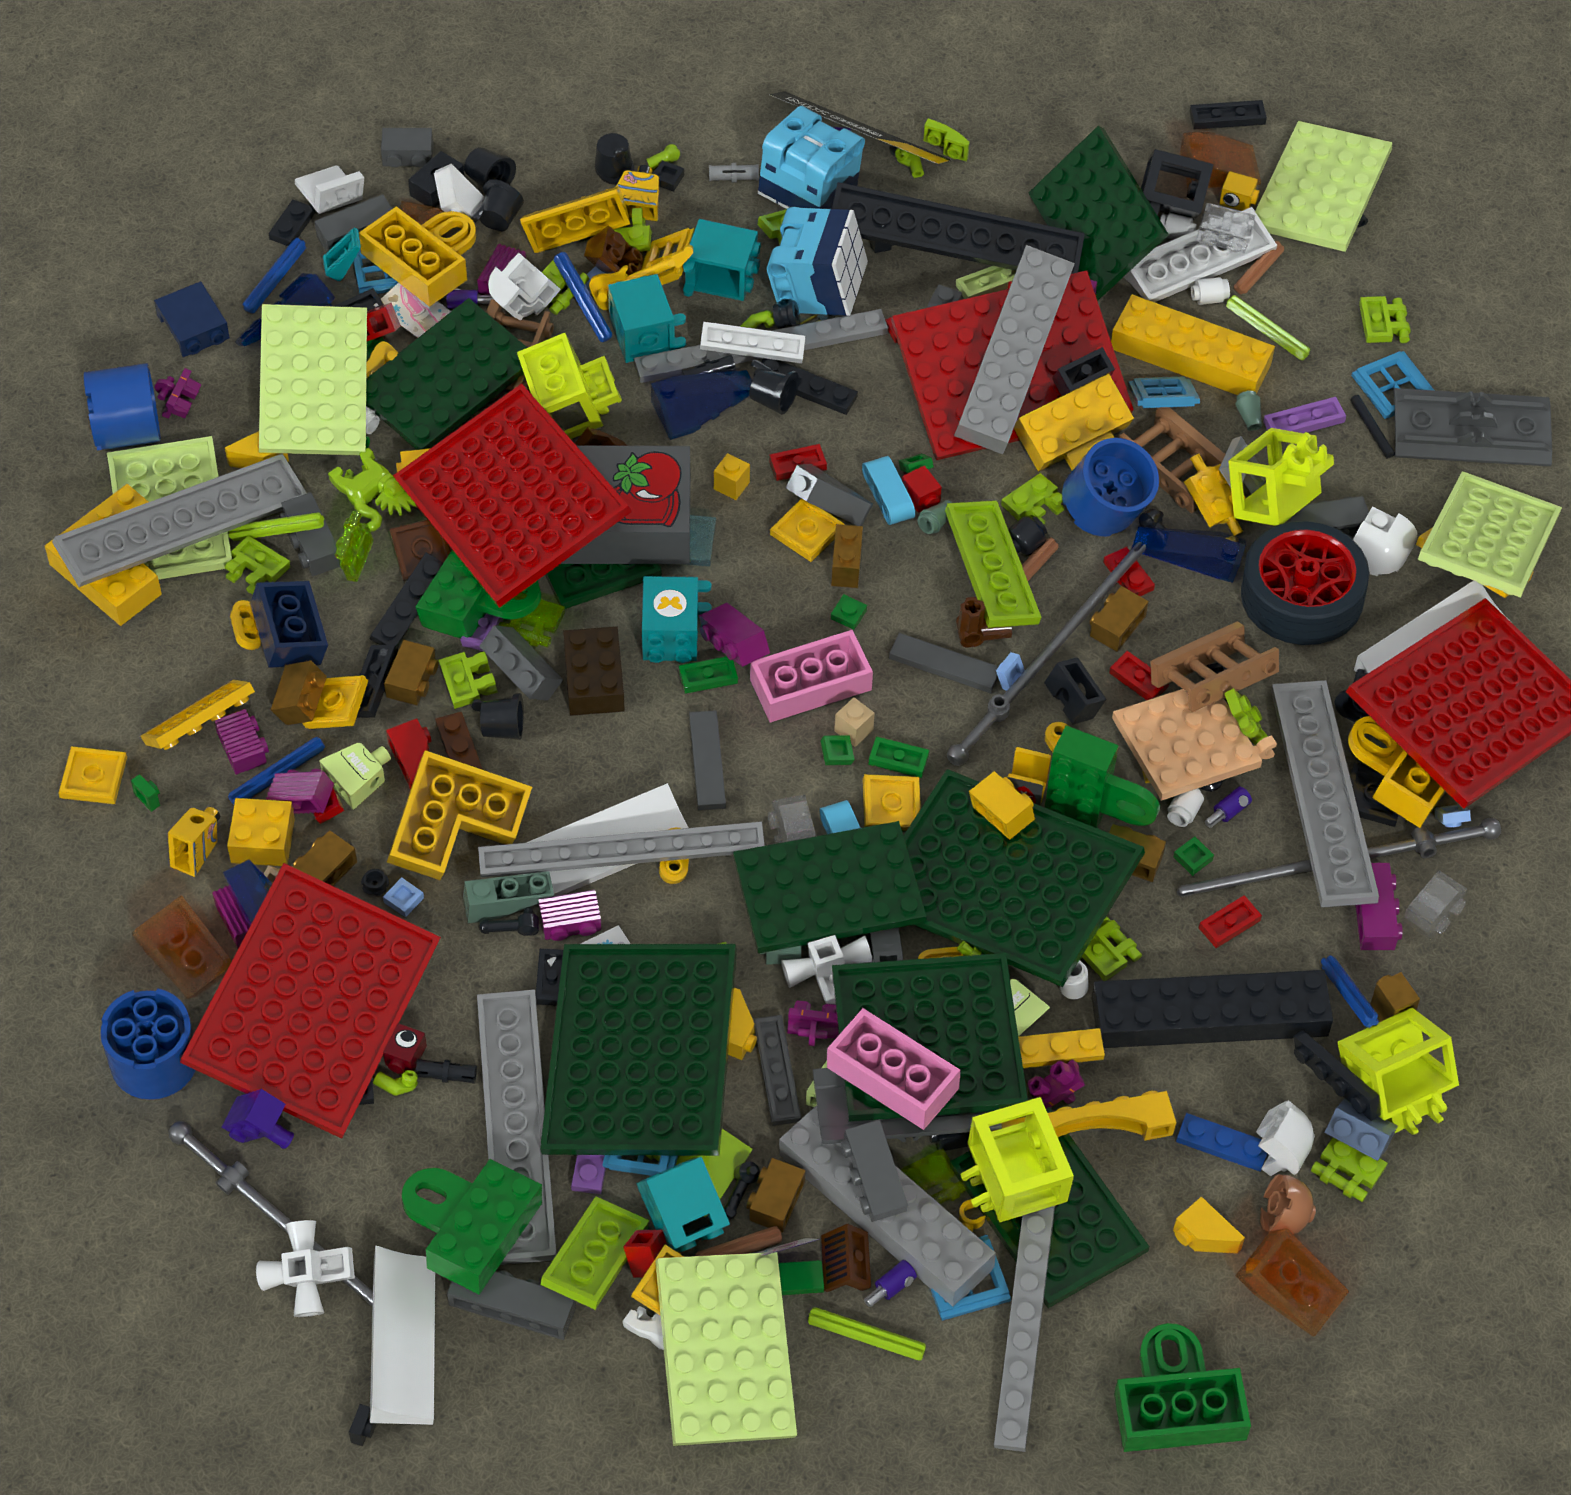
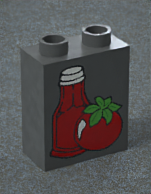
M577 446L629 505L632 512L561 564H690V446Z

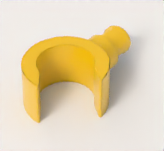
M969 1199L960 1206L959 1221L973 1232L974 1229H978L984 1224L986 1216L975 1220L967 1218L964 1214L965 1211L974 1208L971 1203L972 1199Z

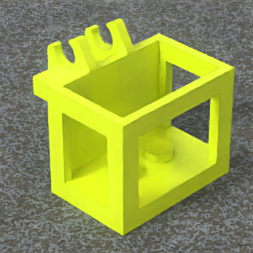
M566 333L517 352L530 393L551 417L552 412L580 402L589 421L565 430L564 432L570 439L582 435L587 427L593 429L602 427L603 423L599 414H607L609 412L607 406L622 401L605 356L581 365Z
M1270 428L1228 461L1234 518L1273 526L1284 524L1322 493L1320 475L1334 465L1333 455L1327 454V447L1324 444L1319 447L1318 451L1316 435H1310L1307 432L1298 433ZM1281 442L1291 443L1282 455ZM1267 446L1269 465L1247 462ZM1242 473L1266 477V483L1244 500Z
M1413 1007L1379 1022L1376 1026L1372 1025L1370 1028H1366L1338 1041L1341 1063L1379 1095L1381 1114L1379 1117L1384 1121L1388 1120L1396 1124L1398 1127L1395 1133L1406 1129L1412 1135L1417 1134L1419 1130L1415 1125L1422 1122L1421 1117L1424 1115H1428L1436 1123L1444 1120L1440 1113L1445 1112L1447 1106L1442 1099V1093L1459 1086L1451 1036ZM1422 1031L1426 1035H1428L1430 1039L1423 1041ZM1442 1046L1445 1065L1430 1055L1429 1052Z
M1041 1097L972 1117L968 1146L976 1165L960 1175L963 1181L974 1177L970 1179L971 1185L976 1186L984 1183L987 1192L971 1200L973 1207L976 1208L980 1205L982 1212L995 1210L999 1222H1003L1068 1202L1074 1175ZM1026 1116L1025 1122L992 1132L989 1126Z

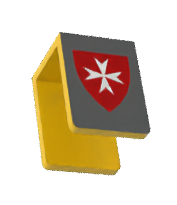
M1016 747L1012 774H1008L1007 777L1013 783L1016 791L1020 794L1025 793L1034 804L1040 806L1048 781L1051 755Z

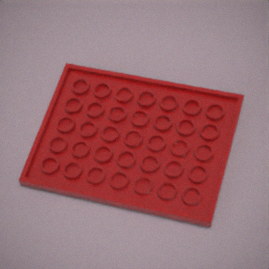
M1087 270L1070 275L1017 420L1062 397L1052 380L1057 369L1101 347L1104 348L1115 368L1111 375L1113 382L1131 414L1134 410ZM1009 289L892 316L891 322L936 461L987 449L958 438L954 434ZM1014 428L1008 443L1020 441Z
M522 383L393 475L402 489L499 608L632 512L629 505Z
M1486 598L1363 676L1346 690V693L1463 809L1571 735V680Z
M283 863L181 1057L180 1063L246 1094L263 1089L286 1104L283 1109L284 1112L342 1139L441 937Z

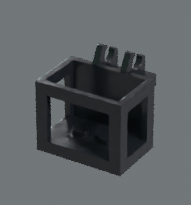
M1154 149L1148 158L1141 190L1157 216L1158 212L1173 213L1195 220L1201 214L1214 164ZM1159 171L1194 179L1189 184L1186 198H1189V200L1156 192L1155 187Z

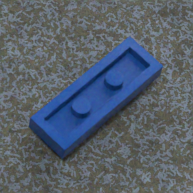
M1188 1113L1185 1115L1176 1140L1177 1143L1261 1172L1267 1153L1258 1146L1262 1139Z

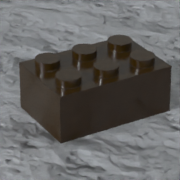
M618 626L563 630L570 716L625 712Z

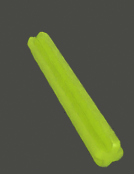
M1233 295L1228 299L1226 307L1299 360L1303 361L1308 357L1310 352L1308 346L1238 296Z
M317 512L251 522L230 530L228 537L233 541L244 540L247 536L258 538L319 529L324 526L325 519L323 515Z
M817 1307L811 1309L808 1317L810 1325L918 1361L922 1360L925 1354L926 1344Z

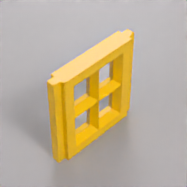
M687 228L652 241L650 251L646 252L642 269L670 258L675 245H678L676 252L684 249L686 245H690L695 228ZM664 250L663 256L658 258L660 251ZM683 265L679 269L673 267L670 270L659 273L658 277L661 285L678 280L682 276Z

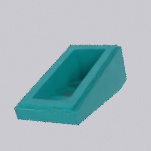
M357 228L351 229L323 256L326 276L341 281L361 249Z

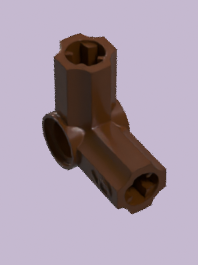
M976 597L966 598L965 602L960 605V614L956 618L960 643L965 648L977 647L986 640L1012 638V626L988 628L984 619V602Z

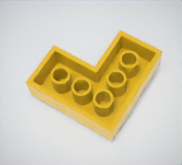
M126 484L61 534L135 508L149 501L130 485ZM53 540L45 545L50 566L120 626L162 595L158 575L144 563L78 587L53 545Z
M425 750L420 760L387 863L441 880L459 829L505 845L513 844L532 787Z

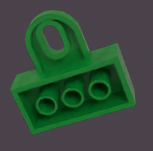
M452 550L419 600L416 610L423 627L461 639L462 636L467 638L473 636L479 626V619L484 618L486 613L504 619H519L529 615L538 607L542 594L539 583L536 581L521 592L527 595L524 599L516 600L512 598L499 608Z
M1067 725L1065 726L1053 750L1045 808L1097 828L1104 814L1133 825L1145 826L1152 824L1159 813L1160 804L1157 798L1146 788L1114 776L1119 745Z
M489 1159L473 1183L440 1168H426L411 1175L406 1180L402 1189L403 1209L411 1220L437 1233L426 1248L427 1269L480 1295L542 1205V1184L492 1159ZM421 1189H430L445 1197L446 1200L441 1204H434L418 1196L416 1193Z
M1172 1323L1161 1324L1152 1328L1145 1335L1140 1348V1363L1143 1377L1117 1379L1114 1391L1123 1451L1130 1452L1247 1440L1251 1422L1241 1369L1232 1368L1206 1371L1201 1344L1192 1331L1184 1326ZM1164 1340H1172L1177 1344L1181 1362L1179 1365L1169 1366L1165 1363L1161 1343Z

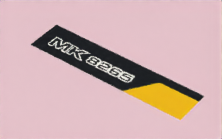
M783 91L769 94L795 106H804L824 118L934 163L940 164L952 160Z

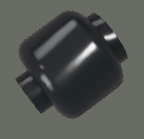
M1024 516L1008 529L1017 554L1021 552L1024 555H1031L1046 542L1045 534L1047 529L1035 516L1032 518Z

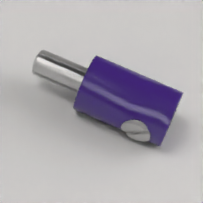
M455 288L447 294V308L455 309L468 298L477 305L489 304L493 297L491 295H478V290Z
M1240 786L1233 790L1214 806L1215 813L1205 820L1206 826L1212 828L1220 820L1223 822L1231 820L1251 804L1252 798L1249 792Z
M902 1260L875 1282L877 1289L864 1299L866 1305L872 1307L883 1297L890 1300L903 1288L910 1286L913 1280L917 1278L913 1267L906 1260Z

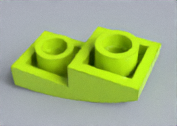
M928 118L924 127L923 141L934 146L944 147L943 155L949 156L952 159L967 161L969 141L954 129Z

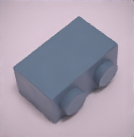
M1344 1098L1337 1106L1324 1133L1378 1161L1386 1151L1398 1126L1388 1120L1384 1121L1379 1116L1371 1121L1363 1113H1358L1352 1104Z

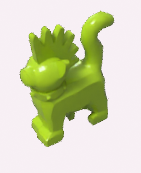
M367 448L366 452L359 453L363 463L361 466L362 472L354 476L353 472L348 469L346 474L342 476L343 470L340 467H336L328 473L331 483L347 496L355 510L362 517L371 519L370 522L363 526V530L372 532L381 527L382 523L380 513L367 505L376 496H378L375 500L376 506L380 505L382 511L388 507L389 515H392L395 509L401 516V507L411 512L409 504L415 507L416 505L393 475L374 460L373 451Z

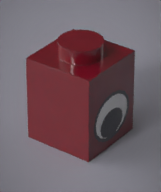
M398 1023L383 1052L385 1065L391 1071L398 1074H403L407 1070L415 1071L417 1061L421 1059L427 1047L425 1033Z

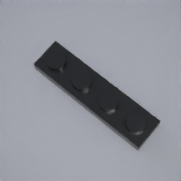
M763 358L761 363L775 372L786 375L791 371L799 373L800 379L797 396L842 414H848L858 397V391L782 361ZM759 368L755 370L754 376L760 370Z
M427 552L424 554L370 635V640L379 645L398 646L418 616L416 605L443 565L442 561Z
M1302 1030L1294 1035V1055L1301 1064H1306L1311 1068L1318 1079L1326 1081L1333 1088L1334 1092L1348 1100L1358 1113H1363L1371 1121L1381 1115L1379 1095L1305 1031Z

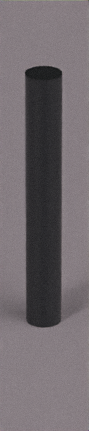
M1354 395L1350 401L1386 459L1395 455L1394 450L1361 397Z

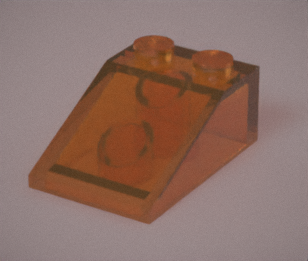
M1208 131L1183 133L1180 155L1214 164L1208 188L1223 187L1229 171L1258 179L1257 185H1261L1253 145ZM1185 177L1188 188L1194 179Z
M182 895L131 933L147 955L187 999L226 971L232 962Z
M1287 1228L1270 1231L1235 1275L1255 1296L1313 1337L1316 1336L1349 1293V1290Z

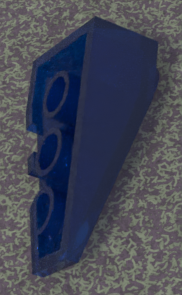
M302 273L279 294L282 300L275 302L273 305L332 307L331 302L336 297L316 274ZM258 318L239 336L235 343L238 346L245 347L261 340L262 319Z

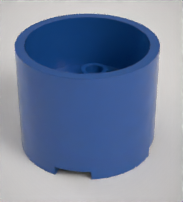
M148 363L84 372L85 394L88 396L89 420L97 451L161 441L157 406Z
M1123 438L1102 440L1087 452L1066 478L1062 489L1063 505H1066L1069 513L1075 519L1074 523L1085 532L1096 536H1111L1128 528L1154 499L1159 487L1158 469L1149 453L1135 442Z
M162 989L136 993L132 990L121 995L109 1005L102 1017L101 1042L113 1079L123 1091L141 1099H160L178 1092L191 1080L196 1070L180 1063V1060L194 1034L187 1009L175 995Z

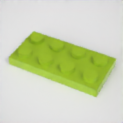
M595 1196L542 1276L541 1285L596 1310L627 1261L623 1246L636 1230H647L649 1220Z

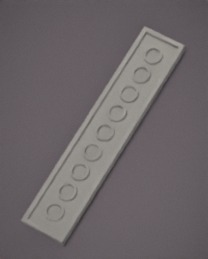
M282 453L55 536L52 543L78 587L283 511L281 502L307 493Z
M1327 681L1272 684L1271 693L1321 907L1378 903V889Z
M535 990L478 994L477 1003L488 1159H492L542 1184V1205L500 1265L550 1261L556 1256L549 1157L548 1155H542L540 1150L545 1107Z

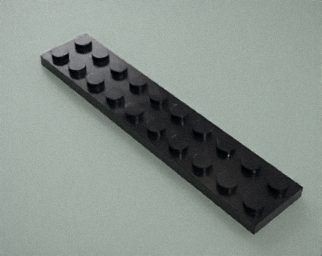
M837 182L832 209L854 210L861 239L1011 270H1017L1024 249L1028 245L1075 263L1071 274L1078 273L1085 233Z

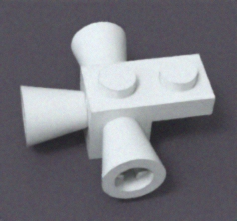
M835 935L807 943L809 958L781 961L789 988L815 975L826 1004H835L832 965L873 962L870 947L865 936L840 948Z
M304 1220L287 1223L286 1228L294 1252L282 1253V1261H258L256 1276L259 1287L263 1291L283 1283L297 1287L294 1317L324 1314L316 1285L355 1278L352 1248L343 1247L325 1251L313 1250L316 1221Z

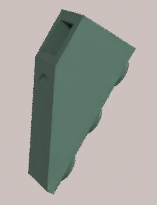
M545 871L465 881L463 903L467 922L475 923L485 919L488 921L499 919L538 904V899L553 897L554 891L550 872Z

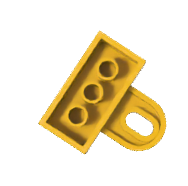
M396 206L359 232L361 254L430 307L467 281L466 260L461 255L474 245L476 227L470 217L454 211L437 214L420 225ZM452 228H461L459 232L450 238L441 237Z
M1107 374L1020 417L1015 423L1014 430L1038 472L1063 459L1067 461L1070 469L1073 471L1096 443L1114 438L1113 434L1127 428L1134 417L1110 374Z
M1370 716L1359 719L1349 733V747L1361 762L1385 776L1372 798L1420 828L1445 790ZM1364 734L1372 735L1383 742L1387 748L1377 746L1366 739Z

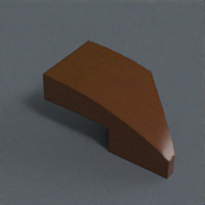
M587 427L575 442L576 446H627L622 440Z

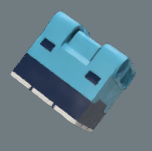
M800 105L771 130L763 142L758 194L786 209L790 207L832 209L837 182L854 186L858 185L865 139L846 128L839 131L822 122L821 115Z
M788 208L780 227L782 235L780 246L772 250L767 265V273L777 304L786 305L788 301L795 300L799 313L850 316L868 262L854 210Z

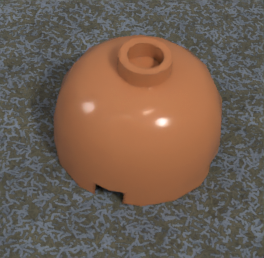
M1276 1175L1265 1191L1264 1198L1269 1199L1267 1212L1261 1208L1260 1223L1263 1230L1282 1236L1294 1235L1303 1230L1308 1223L1312 1222L1316 1213V1207L1313 1204L1311 1191L1304 1182L1292 1176Z

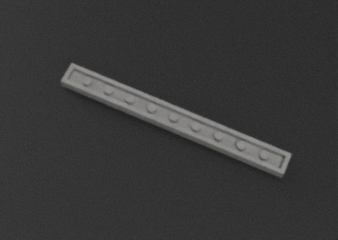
M878 309L772 331L805 336L804 350L888 334V326L882 310ZM700 345L636 357L634 358V365L640 383L683 375L682 369L702 364L707 359L712 361L732 355L735 364L763 358L702 350Z
M762 822L485 846L478 847L480 875L483 878L733 855V851L765 845Z
M1055 1206L1022 1216L994 1448L1026 1452Z

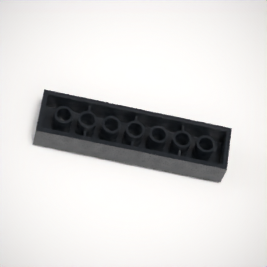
M1325 970L1094 981L1091 997L1095 1029L1100 1028L1103 1048L1293 1039L1294 1035L1302 1030L1310 1037H1328L1333 1023Z

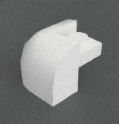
M519 252L502 272L495 267L488 283L489 293L493 299L519 320L533 313L538 315L561 290Z
M1372 506L1353 540L1362 549L1368 561L1370 574L1378 576V574L1397 572L1404 565L1416 543L1417 531L1415 526L1403 515L1398 513L1395 518Z
M1289 1100L1270 1109L1256 1131L1262 1137L1258 1146L1269 1154L1261 1169L1269 1176L1279 1171L1285 1172L1287 1170L1295 1176L1312 1149L1315 1137L1312 1123L1305 1113Z

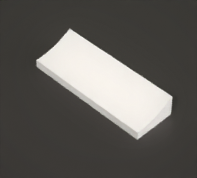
M1250 207L1155 247L1123 278L1136 289L1142 298L1157 302L1190 288L1192 285H1195L1196 280L1213 278L1256 260L1263 254L1273 249L1276 250L1277 244L1254 209ZM1224 223L1238 227L1234 231V238L1238 242L1237 250L1231 249L1232 242L1226 236H1217L1213 239L1212 244L1206 243L1207 231ZM1241 229L1240 236L1238 239L1236 237V232ZM1218 238H1225L1230 246L1229 248L1217 246L1215 241Z
M1473 580L1359 654L1354 671L1363 669L1364 673H1370L1484 598L1500 612L1501 610L1493 602L1483 585Z
M667 783L526 843L662 831L675 827L685 829L689 827ZM635 864L549 871L554 896L567 894Z
M375 1246L373 1263L370 1423L433 1425L435 1272L427 1269L426 1257L404 1254Z

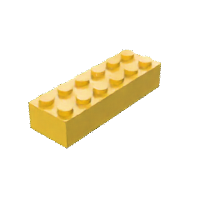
M1133 294L1114 326L1111 338L1113 349L1117 352L1235 395L1245 391H1255L1257 394L1271 366L1275 349L1274 345Z

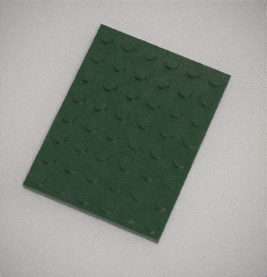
M947 769L903 835L927 916L926 922L913 925L958 944L965 941L972 948L976 947L984 955L1006 953L1008 965L1063 987L1144 856V847L1037 804H1034V807H1032L1035 820L1009 840L973 808L969 791L980 782Z
M564 944L540 1146L542 1155L720 1156L737 956L736 944Z

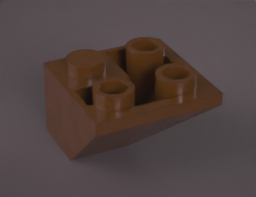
M609 225L587 241L584 254L585 258L606 274L615 273L627 265L628 270L626 274L628 276L642 270L644 259L638 249L633 248L624 240L619 232H615Z

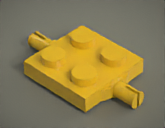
M1200 453L1191 457L1190 460L1197 473L1185 480L1184 483L1208 526L1212 527L1217 524L1227 523L1233 537L1241 534L1243 530L1237 519L1234 518L1231 487L1219 470L1221 464L1207 467Z

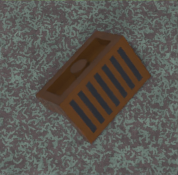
M847 1223L821 1235L824 1291L830 1292L844 1285L860 1291L871 1288L868 1232Z

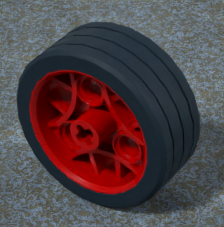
M1294 521L1276 525L1263 532L1252 543L1247 553L1241 586L1243 607L1248 617L1259 629L1271 637L1286 643L1317 645L1333 641L1346 634L1357 623L1363 611L1370 574L1368 561L1357 543L1334 527L1311 521Z

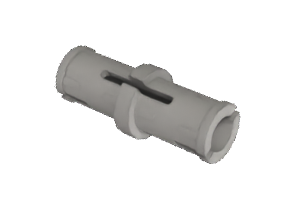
M731 163V165H709V181L732 180V183H737V180H759V164L736 165V163Z

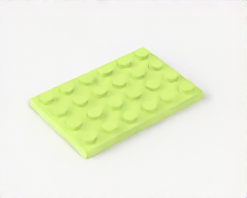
M1298 121L1255 213L1269 234L1346 252L1391 153L1392 142Z
M262 304L259 453L360 455V452H366L367 308Z
M212 436L107 453L113 494L128 484L149 502L219 477ZM228 531L147 561L144 564L158 575V579L225 569V564L232 560Z
M1462 471L1420 551L1418 560L1430 566L1450 571L1454 575L1472 579L1481 585L1499 589L1508 595H1515L1521 598L1562 507Z
M777 1252L767 1255H759L763 1253L658 1258L655 1261L673 1446L785 1439L797 1436Z

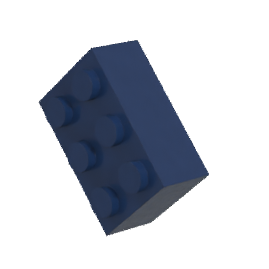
M310 582L257 583L250 605L268 668L285 667V665L312 661L315 665H321L328 642Z

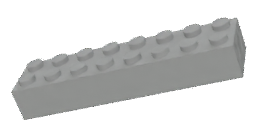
M1026 245L954 436L1000 454L1004 453L1075 263Z
M817 1105L779 1139V1155L786 1162L806 1170V1180L863 1230L867 1231L873 1239L898 1261L906 1260L915 1270L917 1277L930 1289H934L951 1306H954L970 1290H973L994 1268L996 1252L897 1167L896 1170L908 1203L907 1211L871 1222L869 1214L864 1215L859 1198L863 1197L860 1185L854 1186L851 1178L850 1169L854 1168L851 1158H845L841 1143L822 1145Z

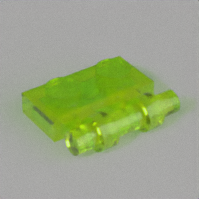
M352 511L350 517L345 520L343 535L338 538L335 545L337 548L335 557L340 559V567L344 571L346 579L357 582L374 541L368 524L360 523L362 515L357 511Z
M519 593L513 599L521 600L527 595ZM541 599L538 607L529 615L519 619H510V624L500 622L498 626L513 627L526 641H529V645L535 647L541 645L548 648L552 638L543 635V633L548 631L555 634L565 614V607ZM523 623L534 628L532 631L520 627Z
M939 1149L901 1169L905 1175L926 1193L928 1189L940 1184L943 1190L930 1195L939 1204L949 1199L952 1202L960 1198V1194L966 1191L962 1181L956 1183L950 1181V1178L955 1176V1173L950 1167L951 1160L944 1149Z

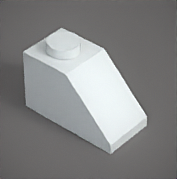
M452 164L435 171L434 177L441 209L444 212H460L471 218L482 205L485 197Z

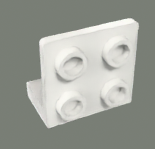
M333 166L296 178L295 185L318 214L362 200L364 176L359 171L345 175L339 166Z

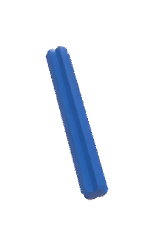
M295 238L243 302V309L246 312L253 314L257 311L306 249L304 240Z
M561 252L555 255L554 262L599 341L606 342L611 339L612 332L567 253Z
M314 737L230 792L228 795L229 800L234 805L235 798H252L273 783L274 774L287 773L288 770H294L322 752L325 748L324 743L319 737Z
M1331 955L1327 958L1323 957L1321 960L1322 969L1325 970L1326 975L1363 1025L1368 1028L1372 1025L1376 1026L1379 1023L1377 1019L1378 1014L1337 959Z

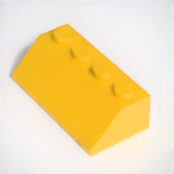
M619 186L524 215L520 219L534 253L594 236L608 225L612 229H616L630 224L626 203Z

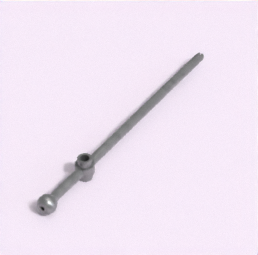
M1138 542L1006 693L1004 695L997 694L992 697L988 703V713L961 744H956L949 748L947 758L950 763L956 766L965 764L969 758L968 751L994 722H1002L1008 717L1010 703L1146 549L1145 544L1140 548L1142 542Z
M1487 818L1479 826L1434 835L1428 831L1427 827L1421 826L1412 831L1411 835L1413 838L1410 840L1367 849L1370 859L1411 850L1420 853L1422 858H1430L1437 852L1436 845L1480 836L1488 840L1496 839L1501 834V826L1498 820ZM1310 860L1181 885L1177 888V894L1183 897L1312 871Z
M179 1121L170 1127L169 1138L172 1142L178 1145L185 1144L221 1176L215 1183L223 1192L229 1195L234 1189L238 1190L288 1234L286 1224L292 1221L244 1180L250 1173L240 1162L236 1161L232 1166H227L192 1135V1128L188 1123ZM314 1241L313 1250L325 1251V1249H323L317 1242ZM356 1276L354 1279L342 1280L373 1307V1291Z

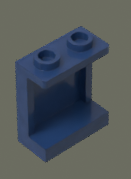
M201 281L154 300L157 316L161 323L165 322L179 345L182 357L197 354L207 347L219 345L230 338L226 320Z

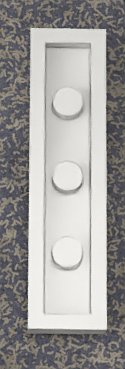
M703 322L700 349L802 363L805 336Z

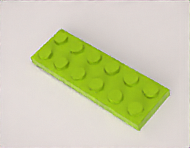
M998 502L947 503L945 512L977 599L983 601L985 605L984 619L987 627L1038 625L1041 615Z

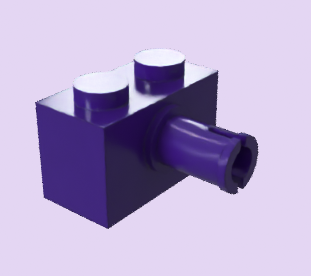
M263 1089L238 1096L222 1125L223 1129L230 1132L229 1136L232 1139L241 1143L266 1137L282 1149H286L294 1137L292 1131L290 1132L276 1123L286 1104Z

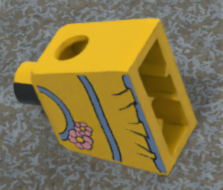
M640 165L637 172L624 171L617 186H619L625 200L628 216L632 218V208H642L643 218L658 221L659 176L652 174L651 167L647 165Z
M207 807L203 812L196 808H190L169 830L168 843L171 868L193 877L197 875L218 841L217 822L221 816L216 809Z

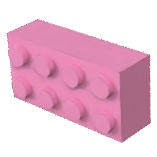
M853 630L760 658L750 663V681L770 723L872 690L873 671Z
M864 1008L827 1048L828 1069L923 1130L959 1089L960 1069Z

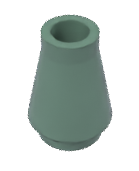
M1255 391L1240 393L1236 397L1235 406L1243 418L1247 430H1259L1263 426L1260 397Z
M945 500L938 505L921 511L917 520L920 529L926 534L939 532L948 520L945 512L946 505L952 502Z

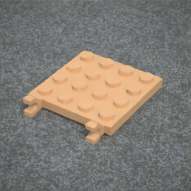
M1180 689L1113 711L1112 715L1113 721L1161 801L1260 768L1262 759H1270L1275 755L1272 748H1275L1277 743L1272 735L1263 738L1257 745L1253 746L1249 738L1241 732L1238 722L1232 716L1231 710L1224 698L1191 712L1188 706V692Z

